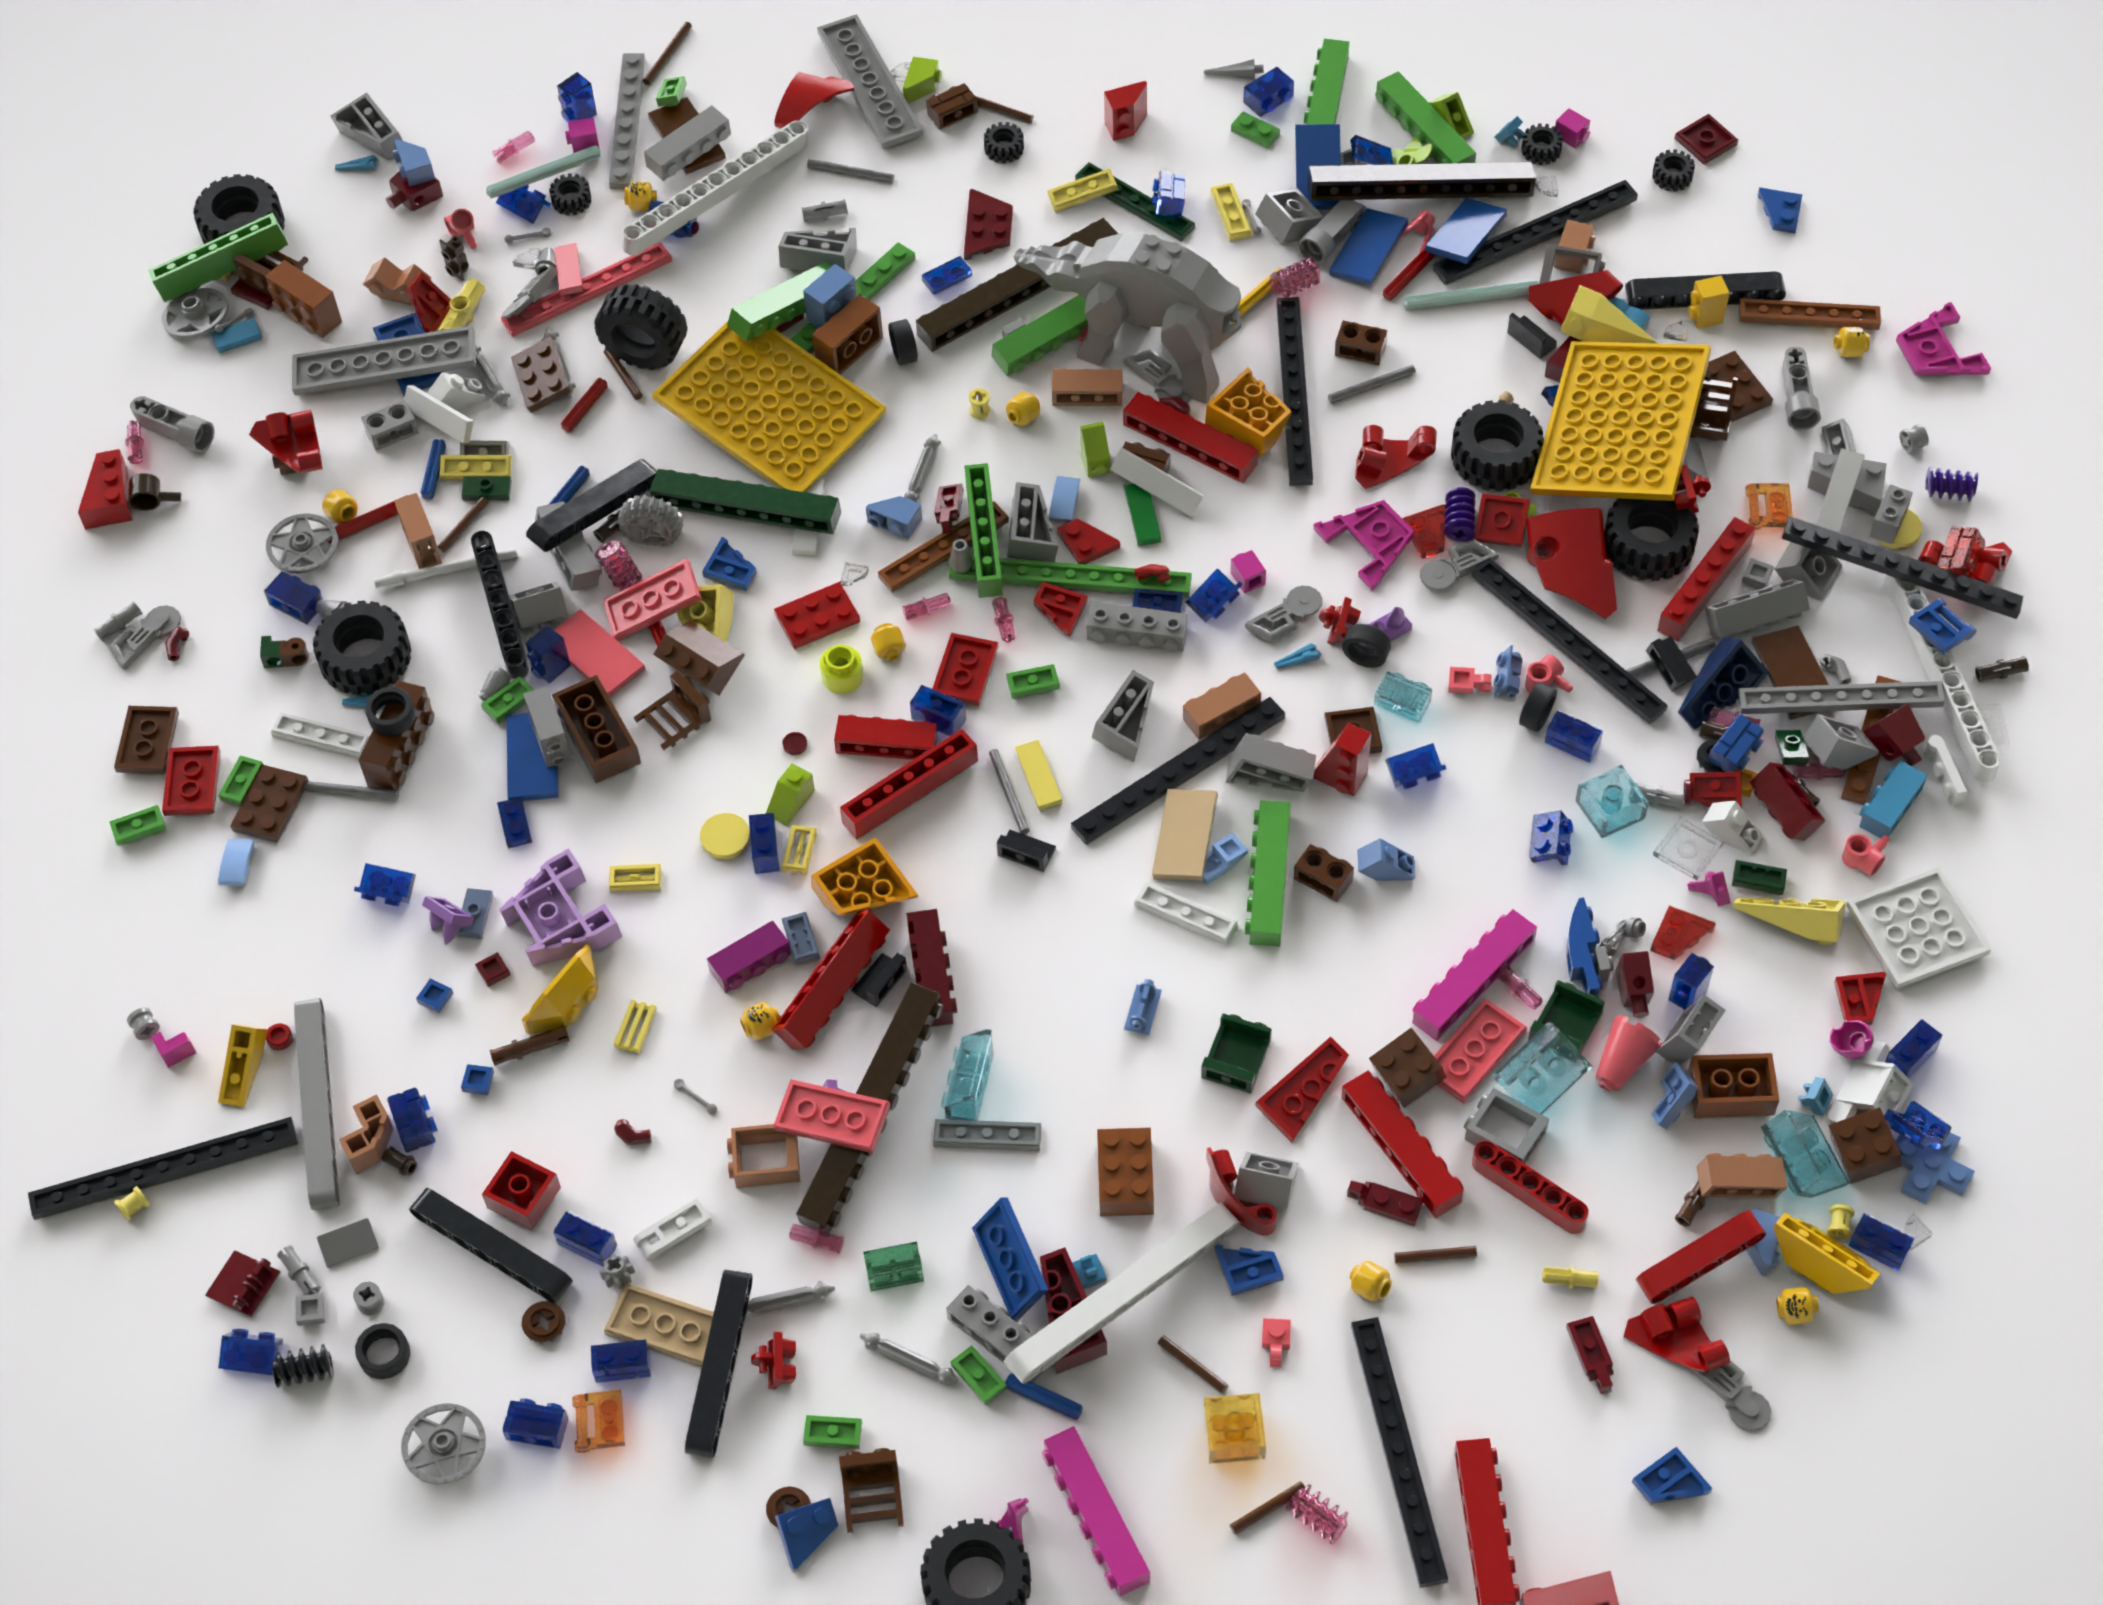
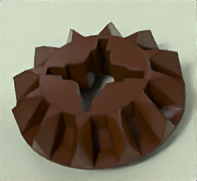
M541 1301L531 1305L525 1311L521 1324L524 1334L530 1341H537L543 1344V1342L547 1341L553 1342L558 1335H562L566 1320L565 1314L559 1305L550 1301ZM540 1315H542V1317L545 1318L546 1321H549L548 1330L544 1329L542 1326H539Z
M792 1486L783 1487L776 1490L769 1497L766 1504V1514L770 1524L772 1523L778 1529L775 1516L784 1512L783 1501L790 1507L795 1505L794 1509L811 1504L808 1495L803 1490Z

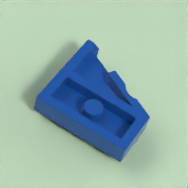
M1759 187L1758 198H1761L1763 201V209L1766 216L1770 219L1769 223L1772 230L1796 233L1803 194Z
M721 537L702 574L704 578L747 591L757 572L756 567L750 561L745 560L738 550H734L728 544L726 538Z
M1219 1244L1214 1246L1215 1254L1231 1296L1283 1281L1284 1279L1275 1252L1265 1250L1253 1251L1252 1249L1240 1247V1250L1227 1249Z
M1677 1447L1673 1448L1632 1479L1634 1486L1650 1504L1710 1494L1713 1489Z
M825 1498L775 1516L790 1568L793 1570L797 1569L838 1526L830 1498Z

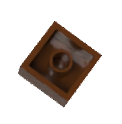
M1412 1027L1369 1057L1374 1070L1403 1108L1447 1078L1443 1067Z
M1880 1107L1828 1125L1830 1139L1850 1184L1902 1167L1900 1151Z

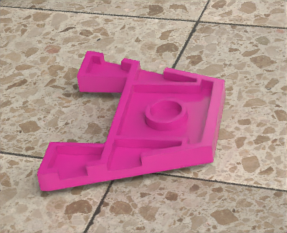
M1948 302L1940 311H1934L1929 314V318L1922 322L1918 321L1897 335L1896 343L1915 375L1990 374L1991 367L1983 353L1959 358L1943 332L1942 327L1959 323L1960 315L1952 302Z
M1385 500L1355 509L1354 513L1345 516L1340 514L1334 516L1333 520L1324 523L1320 521L1313 524L1315 532L1326 543H1329L1348 530L1375 560L1358 571V577L1371 591L1376 588L1414 537V530Z

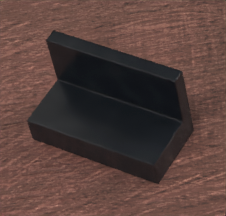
M1514 313L1509 315L1507 333L1536 357L1541 359L1557 347V341L1524 315L1519 318Z
M1672 636L1662 641L1659 638L1651 642L1645 650L1671 692L1697 678Z
M1009 830L1006 836L1000 835L996 842L997 856L1041 872L1045 871L1056 850L1055 845L1013 830Z
M898 952L893 958L881 953L851 989V992L877 1008L907 971L906 957Z

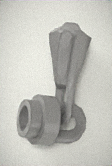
M1637 917L1620 921L1617 924V930L1601 941L1599 947L1606 946L1607 955L1614 956L1626 935L1638 938L1645 934V922Z

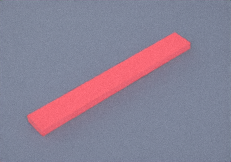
M659 242L638 255L627 257L583 278L582 292L561 296L560 290H557L528 305L516 316L512 315L506 319L500 317L501 322L511 337H514L605 294L615 287L624 285L672 262V256L664 245Z

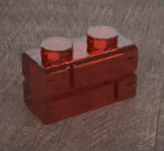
M1952 526L1937 567L1971 578L1972 573L1978 569L1979 553L1985 549V539L1982 537L1979 529L1975 527L1963 528Z

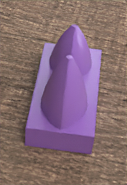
M1394 607L1390 613L1368 624L1383 631L1390 641L1412 630V623L1407 619L1403 609L1400 607Z
M425 896L422 906L430 910L429 921L431 929L434 931L443 924L445 945L456 937L461 926L471 927L474 917L447 899Z

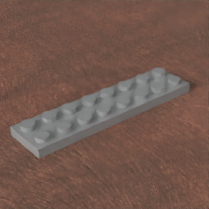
M855 14L817 27L818 35L842 78L851 81L855 87L854 91L850 92L881 148L886 149L923 136L921 125L858 15Z
M472 325L292 355V391L296 396L476 366L474 327Z

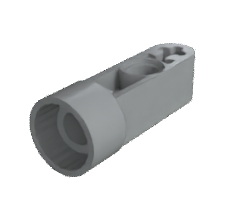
M1340 200L1298 242V251L1301 257L1309 264H1322L1333 253L1339 243L1356 227L1366 210V206L1354 200Z
M1792 346L1785 351L1782 368L1787 395L1785 403L1787 422L1795 430H1808L1815 427L1821 420L1819 402L1817 397L1813 395L1806 352L1801 347Z
M145 396L137 397L130 403V409L141 427L175 440L184 447L196 452H204L213 441L215 434L214 425L207 420L195 415H188Z

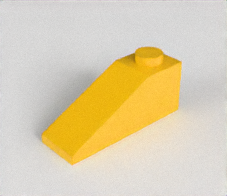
M231 1025L218 1103L245 1107L263 1056L267 1029L248 1025Z

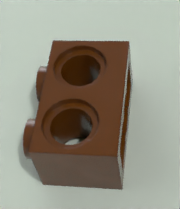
M1342 320L1335 341V356L1379 366L1386 347L1388 330Z
M1310 844L1294 865L1293 879L1338 902L1353 881L1354 867L1348 861L1332 856L1324 848Z

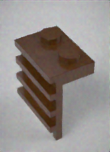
M279 251L268 254V256L280 262L286 260L301 271L304 270L303 266L309 261L304 256L298 262ZM238 254L233 261L240 281L272 297L267 289L268 284L265 276L277 267L278 264L265 258L266 256H263L258 261H253Z
M1733 377L1732 383L1704 379L1702 388L1729 391L1730 395L1701 391L1699 400L1726 403L1728 407L1698 403L1690 437L1709 438L1713 441H1727L1738 378Z
M678 671L670 675L672 691L633 717L636 722L644 718L665 740L660 745L663 750L670 746L673 748L678 740L681 738L686 739L688 733L700 729L699 726L705 721L707 723L711 721L708 697L702 691L699 693L691 679L687 676L683 677ZM668 702L689 725L683 728L662 705ZM656 710L677 733L671 736L650 713Z
M879 1448L871 1453L862 1454L861 1452L853 1451L846 1453L845 1456H839L847 1533H853L852 1524L896 1518L898 1527H903L896 1450ZM894 1486L895 1493L850 1498L849 1495L851 1491ZM896 1502V1509L851 1514V1508Z

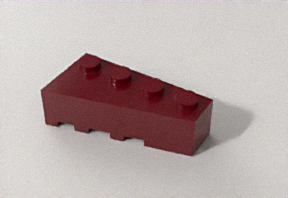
M937 909L906 913L916 984L940 993L942 1004L944 1005L938 1019L935 1018L931 1026L954 1024L953 1014L958 1013L956 998H950L949 991H954L952 975L947 976L946 969L951 967L949 953H944L943 947L947 946L945 931H940Z
M1065 1247L1040 1256L1041 1274L1048 1288V1291L1044 1294L1048 1324L1087 1298ZM1102 1329L1054 1363L1056 1374L1107 1355V1340Z

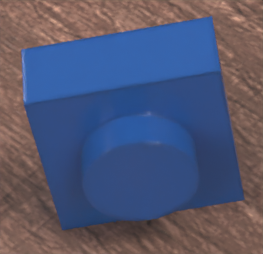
M430 978L416 997L418 1004L440 1013L454 993L452 988Z
M467 1064L461 1084L462 1092L488 1095L494 1075L493 1067Z

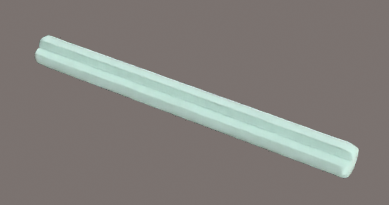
M594 145L493 183L486 187V194L490 198H495L601 157V150Z
M1527 281L1411 295L1404 297V307L1406 310L1526 296L1529 295V286L1539 283L1538 281Z

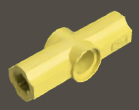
M471 278L469 281H466L459 295L450 300V310L437 331L465 327V325L470 324L474 318L473 311L486 291L485 286L476 279Z

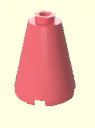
M1618 1015L1613 1020L1595 1076L1599 1081L1597 1083L1598 1086L1608 1092H1612V1090L1618 1091L1662 1045V1042H1659L1660 1038L1652 1030L1639 1022L1636 1025L1627 1023L1630 1018Z

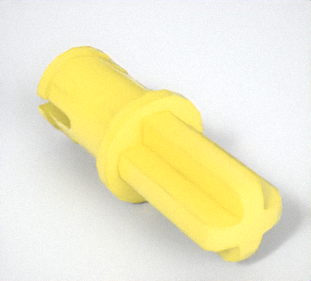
M1571 1266L1569 1269L1544 1267L1542 1281L1548 1284L1568 1285V1288L1579 1286L1596 1289L1598 1285V1272L1574 1270Z

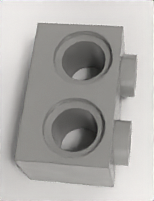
M405 400L393 403L361 417L365 432L375 451L419 433L415 418Z
M1891 484L1889 485L1874 518L1869 537L1893 545L1908 511L1913 492Z

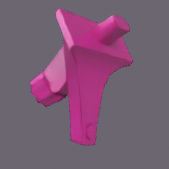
M1709 871L1705 874V881H1695L1687 884L1689 891L1701 892L1712 896L1718 907L1731 904L1723 871L1717 873Z
M1019 1498L1008 1502L1007 1511L1002 1519L997 1521L1001 1530L1005 1527H1011L1014 1539L1019 1538L1022 1543V1518L1029 1510L1026 1506L1029 1503L1027 1498Z

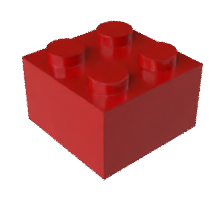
M511 1151L483 1191L482 1196L487 1209L532 1231L561 1189L557 1173Z

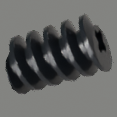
M321 1344L320 1353H316L314 1347L310 1346L309 1355H305L303 1349L299 1348L297 1357H294L292 1351L288 1350L286 1359H283L281 1353L277 1352L276 1359L273 1361V1375L277 1388L281 1386L282 1380L286 1386H290L293 1378L297 1384L303 1383L304 1375L308 1382H313L315 1373L320 1381L324 1380L326 1371L331 1379L334 1378L332 1357L324 1344Z

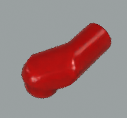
M1149 564L1134 569L1137 580L1157 575L1158 581L1164 582L1170 580L1171 577L1168 572L1170 571L1169 568L1164 565Z

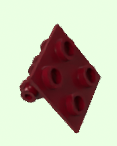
M234 1250L205 1296L252 1317L281 1271L271 1267V1262L265 1258H261L258 1261Z

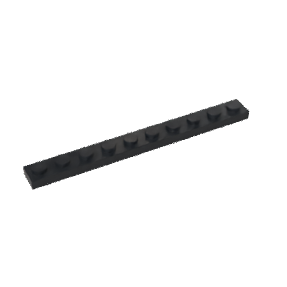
M1625 179L1485 241L1467 264L1446 258L1434 263L1433 271L1446 285L1562 234L1567 220L1587 223L1637 200L1638 193Z
M1299 297L1276 298L1283 403L1291 410V416L1285 425L1289 486L1313 485Z
M1788 516L1781 539L2017 619L2020 614L2024 597L2022 595Z
M1490 557L1472 570V577L1649 725L1667 711L1668 705Z
M1268 697L1071 822V829L1085 845L1089 844L1166 795L1167 789L1177 788L1233 752L1246 733L1260 735L1285 719V712L1271 697Z
M292 1117L284 1118L28 1192L31 1215L34 1220H38L131 1193L136 1186L140 1190L296 1145L298 1144V1139Z
M1375 1317L1351 1322L1352 1334L1419 1588L1448 1583V1575L1379 1318Z

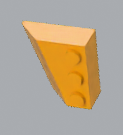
M1247 367L1207 404L1205 424L1211 425L1214 429L1229 434L1245 444L1252 445L1258 450V456L1262 457L1276 444L1291 416V410L1275 394H1270L1265 389V384L1261 380H1257L1252 375L1253 372Z
M876 837L811 875L812 890L827 909L839 916L918 897L914 888Z

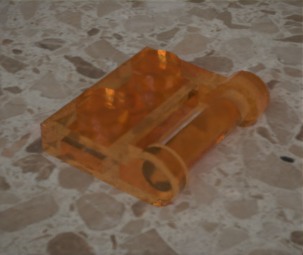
M1750 483L1745 486V494L1749 500L1750 510L1748 524L1756 527L1755 530H1759L1762 527H1785L1788 516L1793 517L1789 483ZM1758 495L1765 496L1767 516H1760Z
M621 1389L578 1394L572 1397V1406L576 1412L577 1440L574 1441L575 1452L586 1453L594 1449L625 1446L623 1396ZM594 1405L595 1437L588 1438L586 1407Z

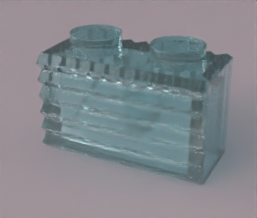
M1387 671L1375 692L1374 705L1420 723L1431 702L1432 688L1423 682L1409 680L1400 673Z

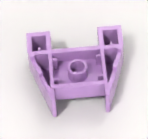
M569 848L547 860L540 867L541 870L533 879L530 877L524 883L525 887L515 897L512 896L499 909L507 927L521 919L536 944L525 949L533 967L573 957L586 944L591 946L592 952L601 950L623 937L616 920L605 904L582 916L567 894L570 890L586 882L581 866Z

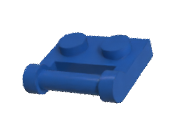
M1939 598L1911 616L1909 624L1944 655L1963 641L1970 640L1977 630L1971 624L1967 625L1946 606L1947 603Z

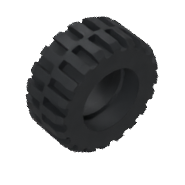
M233 174L234 177L228 178V176H225L218 182L216 180L210 183L209 188L205 187L202 190L201 196L197 197L193 208L194 219L204 244L270 213L274 214L283 231L285 227L284 214L274 188L265 180L259 177L255 179L254 176L248 174L245 176ZM237 213H253L249 217L240 221H226L229 217Z
M624 284L613 288L607 294L594 320L596 336H598L599 342L605 345V349L609 353H613L615 358L618 360L622 359L630 366L636 365L637 368H648L649 370L660 369L671 364L688 331L684 314H681V309L678 305L673 304V300L669 297L666 298L658 290H651L650 287L645 285L640 287L638 284H631L630 286Z
M1493 400L1485 401L1483 405L1478 403L1472 406V410L1467 409L1462 413V417L1457 419L1453 430L1451 459L1453 460L1455 470L1459 471V475L1464 480L1468 479L1471 485L1475 487L1477 485L1482 486V489L1487 491L1489 489L1503 491L1505 488L1512 490L1518 484L1520 486L1528 482V479L1534 476L1544 443L1543 429L1539 425L1537 418L1534 415L1530 416L1531 412L1526 408L1521 409L1518 404L1513 402L1508 404L1504 400H1499V402H1493ZM1487 439H1502L1511 443L1516 448L1505 453H1495L1484 449L1478 443Z
M1617 499L1613 503V507L1609 509L1605 524L1604 535L1607 558L1614 562V567L1619 571L1624 570L1625 575L1631 578L1636 576L1638 580L1645 581V579L1659 581L1660 578L1668 579L1673 577L1674 573L1676 575L1681 573L1684 567L1690 564L1695 552L1699 533L1696 513L1692 514L1690 507L1677 510L1675 501ZM1639 527H1654L1664 531L1670 539L1657 543L1647 542L1636 537L1631 531Z
M363 600L357 601L356 604L346 603L343 608L339 609L337 607L332 610V614L330 616L326 615L321 621L322 625H318L316 628V636L313 638V651L324 679L333 688L338 687L341 692L348 694L351 691L352 695H361V693L373 694L374 691L386 688L389 684H395L399 680L398 676L404 675L407 670L406 665L410 663V653L412 650L403 621L390 607L386 605L380 606L378 602L370 601V603H366ZM376 639L382 641L380 646L368 655L361 657L343 655L344 651L351 644L359 640Z
M974 1518V1523L967 1524L965 1519L957 1521L958 1527L952 1529L951 1525L942 1529V1537L936 1535L930 1541L931 1549L927 1548L923 1555L924 1563L921 1564L920 1570L926 1605H1026V1599L1030 1597L1031 1593L1030 1561L1028 1553L1024 1551L1023 1543L1019 1538L1014 1539L1013 1531L1005 1527L1001 1530L999 1523L992 1520L989 1525L983 1524V1518ZM984 1557L996 1562L1002 1568L1003 1581L990 1595L982 1598H967L956 1593L951 1588L949 1583L951 1571L965 1559Z

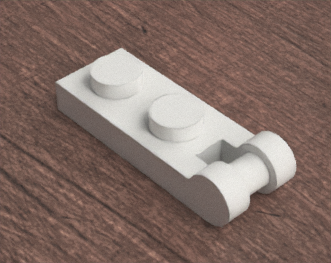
M1933 735L1928 740L1924 757L1928 761H1932L1934 774L1937 778H1940L1943 794L1946 798H1949L1952 807L1962 805L1967 793L1965 785L1943 738Z
M695 1198L636 1234L633 1241L637 1247L642 1248L643 1256L647 1262H651L657 1259L662 1252L712 1223V1220L698 1198ZM657 1237L659 1241L652 1244L650 1240Z

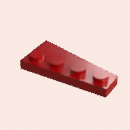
M1330 1036L1257 1100L1255 1106L1292 1143L1348 1059L1349 1054Z

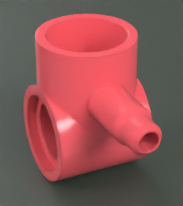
M465 208L457 209L453 214L444 217L445 225L452 237L463 235L471 249L477 247L475 238L471 233V230L475 227L474 218L470 211Z
M1551 654L1546 655L1539 662L1530 664L1527 669L1525 689L1528 693L1531 692L1538 682L1547 686L1554 683L1567 693L1573 690V686L1561 677L1564 673V667L1559 659Z
M1862 834L1851 835L1847 839L1842 853L1844 864L1852 869H1860L1870 877L1873 876L1885 861L1886 856L1881 851L1887 846L1890 838L1884 835L1872 846V842L1867 836Z

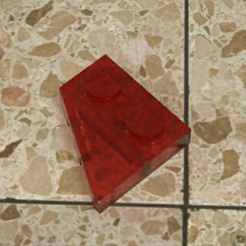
M1445 504L1402 518L1414 530V537L1411 541L1422 559L1444 552Z
M1669 905L1650 951L1675 960L1684 954L1686 949L1696 945L1699 939L1708 932L1712 933L1716 923Z

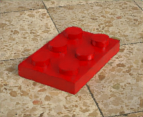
M840 581L774 608V614L794 649L860 622V616Z
M951 633L931 691L932 697L980 706L999 648L998 642Z
M219 745L169 748L162 806L164 816L213 814L215 812L221 753Z

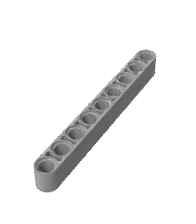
M321 997L294 1002L307 1190L311 1210L339 1206L340 1204L325 1013Z

